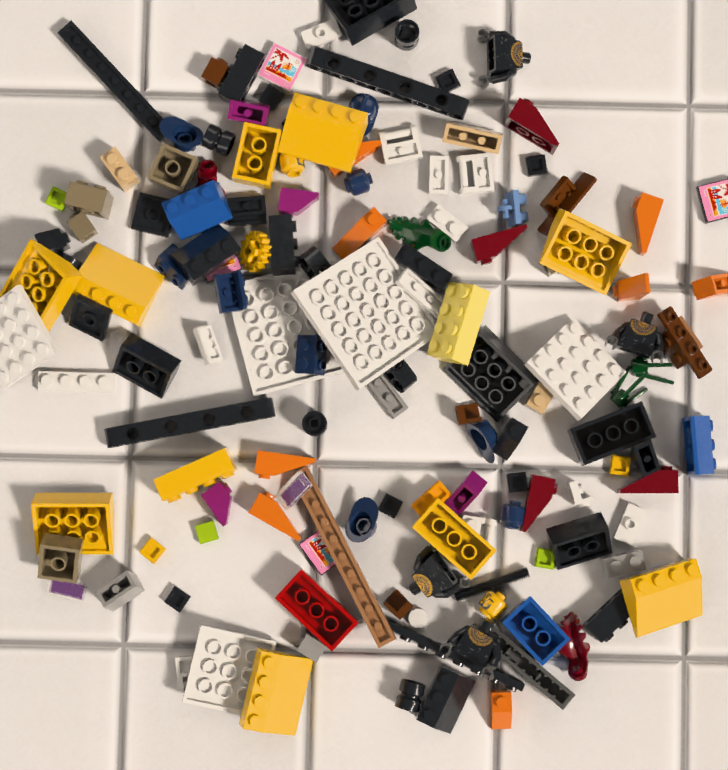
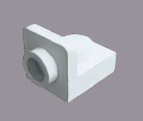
M577 481L567 483L573 505H579V508L590 505V501L594 500L593 496L581 497L584 493L581 484H577Z

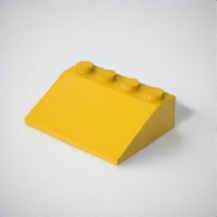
M294 93L285 120L278 153L351 173L368 125V113Z
M559 208L551 224L539 263L606 295L632 243Z
M30 239L2 288L0 298L15 286L22 284L48 332H50L83 275L70 262L35 240Z
M97 243L79 269L83 276L72 294L75 296L81 294L112 309V314L140 327L165 276Z
M35 493L31 509L36 554L40 552V544L45 533L84 538L82 554H114L113 493Z
M696 558L683 559L619 580L635 638L702 616V576Z
M257 647L239 725L243 729L262 733L295 735L313 660L308 657Z

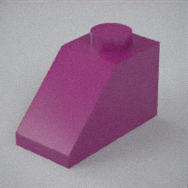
M231 99L227 119L266 126L269 120L271 105Z
M281 187L278 212L282 215L291 214L292 218L293 215L298 216L319 200V192Z
M472 470L444 504L460 515L480 494L488 482Z
M220 481L201 494V496L221 525L226 526L232 503L230 493L233 491L227 483L223 484Z

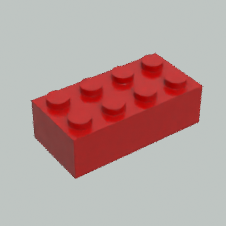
M303 568L275 597L281 605L331 651L359 623L358 619Z

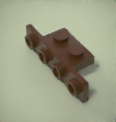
M583 172L573 184L568 177L563 175L539 204L548 216L538 227V232L548 236L551 224L559 208L571 213L597 181L596 177Z
M672 306L658 313V318L667 330L662 333L664 350L676 369L689 364L698 379L710 373L712 367Z

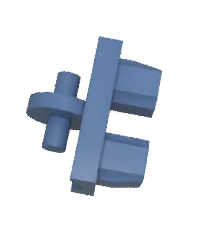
M518 190L506 193L505 199H502V206L497 207V212H503V219H507L508 227H515L529 220L527 212H520V205H525L527 202L526 194L518 193Z

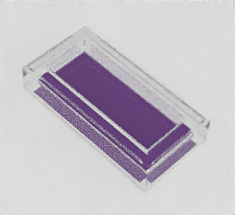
M298 471L275 496L284 509L289 510L313 485L302 471Z
M48 580L45 594L84 603L88 583L77 581L75 584Z

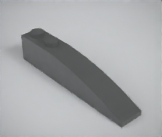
M493 626L491 632L498 635L501 658L564 710L576 694Z

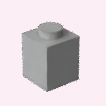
M309 632L305 636L302 634L296 643L299 646L297 651L316 663L326 648L317 637Z

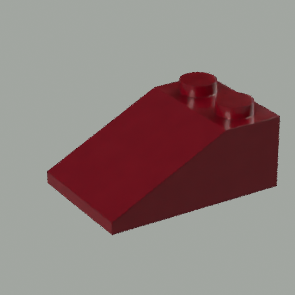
M519 98L506 120L505 127L553 155L559 142L538 109L533 106L534 103L526 98L524 100Z

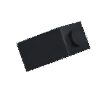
M59 228L34 235L38 243L57 255L60 251L64 252L70 249L69 243L71 240L67 232L63 233Z
M510 418L492 449L494 454L508 461L529 427L514 418Z
M651 439L631 448L630 453L634 465L643 477L661 469Z

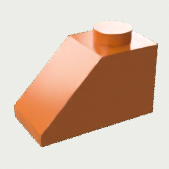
M728 273L711 275L693 281V293L696 299L702 300L728 293Z
M509 689L490 690L491 729H511V691Z

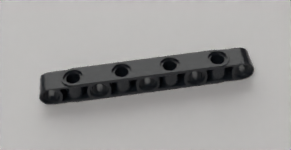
M311 46L305 62V66L310 69L458 120L464 119L470 102L459 95L316 46ZM336 61L339 65L336 68H331L329 63ZM370 73L374 75V79L366 80L364 76ZM407 86L410 88V91L403 93L400 88ZM443 98L446 103L438 105L436 99Z
M315 246L310 247L297 258L300 267L310 279L319 275V271L323 272L332 266ZM404 359L395 365V369L391 367L383 373L400 393H404L417 382V376Z
M270 397L106 428L104 431L107 448H114L272 418L276 415L273 399ZM243 408H251L252 413L249 417L242 416ZM207 414H212L214 421L207 425L204 422V417ZM170 421H174L176 424V428L172 432H169L166 428L167 423ZM135 428L138 431V435L136 438L131 439L129 431Z

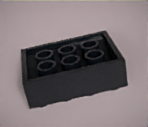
M324 0L352 46L417 10L415 0Z
M486 325L478 331L468 366L448 362L443 368L496 422L539 381L526 368L525 363Z

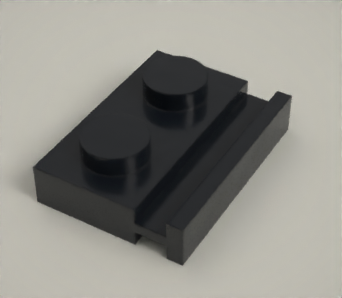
M265 195L227 198V203L233 215V219L229 220V227L267 224Z

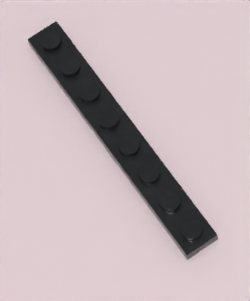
M72 20L58 32V35L158 142L164 141L166 137L162 135L159 128L163 117Z
M386 618L392 631L400 634L399 638L409 643L413 640L418 643L417 646L426 651L430 648L436 651L435 655L443 659L446 658L445 654L449 650L443 648L439 652L441 643ZM451 648V654L448 657L453 659L452 663L460 667L466 665L471 668V672L481 676L482 667L455 653ZM497 669L493 670L494 678L490 681L496 684L499 681L505 683V688L513 692L517 690L523 691L524 682ZM487 672V673H485V675L490 676L491 673H490V672Z

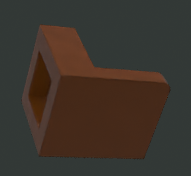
M477 403L455 406L458 426L482 421Z
M397 589L383 602L399 620L413 607V604Z

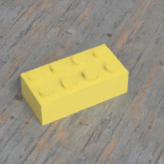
M448 282L426 355L443 362L468 366L490 292L473 284Z

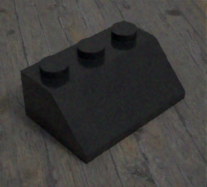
M217 225L172 253L171 256L192 286H194L238 257L241 253V248L227 230L221 225Z
M131 333L120 346L112 372L162 399L177 374L182 360Z
M601 512L546 529L557 570L613 553L609 528Z
M440 664L419 712L416 714V720L434 729L451 734L476 680Z

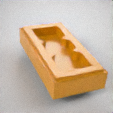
M438 480L410 506L421 516L436 498L444 502L452 494Z

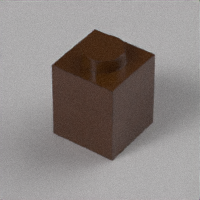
M211 57L201 75L202 81L217 89L220 82L225 81L227 77L228 63L219 57L217 59Z

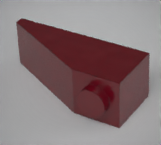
M527 224L471 239L470 245L476 264L481 263V266L492 263L493 259L526 231Z
M661 466V470L641 477L617 489V493H679L678 470H672V466Z
M531 475L524 507L526 509L525 517L520 531L526 532L552 499V496L556 495L558 484L555 483L556 479Z

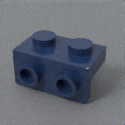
M172 243L157 257L154 266L160 273L168 277L175 286L183 290L189 280L171 256L172 253L179 249Z
M241 271L214 275L213 279L219 314L241 312L247 309L248 297L245 294V278L242 276Z
M298 335L295 373L324 376L326 351L328 348L319 335Z

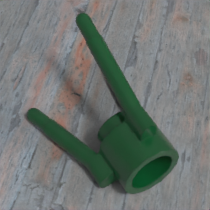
M636 356V359H631V373L636 374V377L642 376L644 372L648 371V367L673 366V363H648V361H644L647 360L646 358ZM649 374L645 377L663 383L674 384L672 380Z
M630 365L627 366L626 373L610 392L612 394L610 400L621 409L647 392L648 389L644 388L632 397L629 395L649 374L647 371L626 391L623 389L619 391L620 386L631 369Z

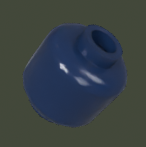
M362 168L347 173L346 178H344L346 190L353 196L369 192L370 184H373L370 172L366 173Z
M510 500L509 504L502 505L499 521L505 528L518 530V527L523 526L526 509L521 506V502Z

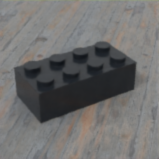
M642 401L567 430L581 466L633 447L648 439L656 438Z

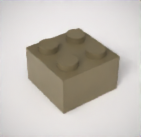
M162 143L147 178L151 183L181 195L188 191L200 161L193 155Z
M76 180V183L70 181L64 204L71 211L79 213L83 211L87 215L109 219L114 197L104 186L95 185V187L88 186L87 182Z
M45 533L40 544L37 578L76 584L81 572L84 538Z

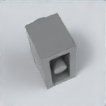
M637 549L601 558L604 575L607 578L646 570L642 550Z
M127 570L97 590L96 594L103 607L114 612L145 591L137 574Z

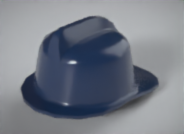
M362 93L353 97L348 107L368 113V125L364 134L366 136L374 126L379 106L373 96Z
M166 117L161 120L159 125L162 135L172 141L176 149L183 152L194 151L204 137L200 128L178 117Z
M486 419L475 425L468 423L466 430L480 454L488 463H493L495 456L492 449L498 439L495 429Z
M368 497L360 498L352 507L345 527L346 535L352 542H364L376 532V521L379 511L373 499Z

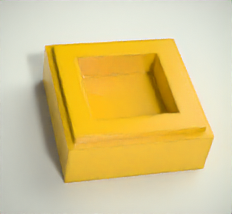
M611 455L609 474L629 476L631 457Z
M151 537L139 553L155 564L166 548Z

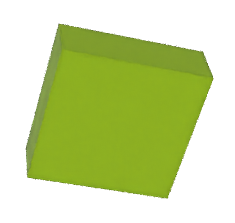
M52 186L45 204L63 212L66 206L64 202L67 192Z
M214 520L195 526L200 544L219 539Z
M537 547L534 567L554 570L555 559L552 550Z

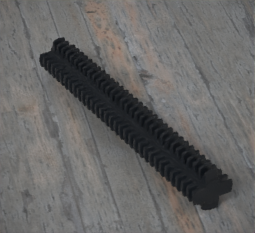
M527 567L509 574L507 573V575L484 581L482 584L473 585V587L470 586L464 590L461 589L454 594L456 601L468 599V596L470 598V596L473 597L475 594L477 596V593L480 595V593L482 594L486 590L491 591L495 587L500 588V585L501 587L502 585H507V583L509 585V582L510 584L511 582L514 583V581L516 582L520 578L523 580L527 576L530 577Z

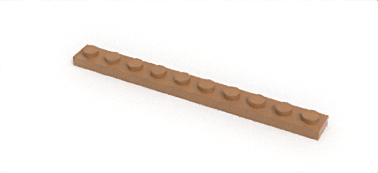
M305 466L290 474L293 480L302 471L313 486L301 498L378 648L397 638L309 467Z

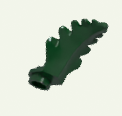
M400 216L397 217V220L393 217L392 220L389 219L387 221L389 230H392V235L398 234L396 236L397 240L404 237L403 244L405 242L407 244L412 243V247L416 250L429 246L436 251L444 252L451 246L450 237L444 232L433 228L427 219H423L420 224L416 217H413L411 222H409L408 217H404L402 221Z

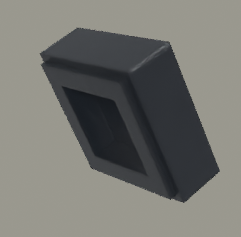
M453 69L435 77L440 89L451 92L461 86Z
M268 84L259 101L263 104L271 105V109L275 111L285 94Z
M545 154L525 158L528 177L548 173Z
M526 472L506 474L508 493L528 491Z
M386 493L378 510L395 519L403 501Z
M174 586L164 602L180 613L191 596L179 587Z

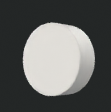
M415 608L409 613L408 620L413 627L421 628L426 625L428 616L423 609Z

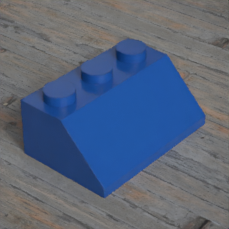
M214 180L162 203L168 221L182 241L233 219L221 185Z
M710 416L682 418L687 475L714 474L716 459L713 458L712 450H715L714 439H711L713 421L710 420Z
M531 596L515 606L500 620L542 666L571 640Z

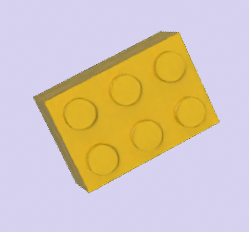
M244 122L232 174L234 182L271 190L279 155L278 147L282 130Z

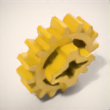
M249 231V235L245 234V241L241 240L243 246L240 247L241 254L239 258H242L240 264L244 265V270L260 273L261 269L266 268L265 263L269 264L268 258L271 256L269 250L272 246H268L270 239H267V234L260 231Z

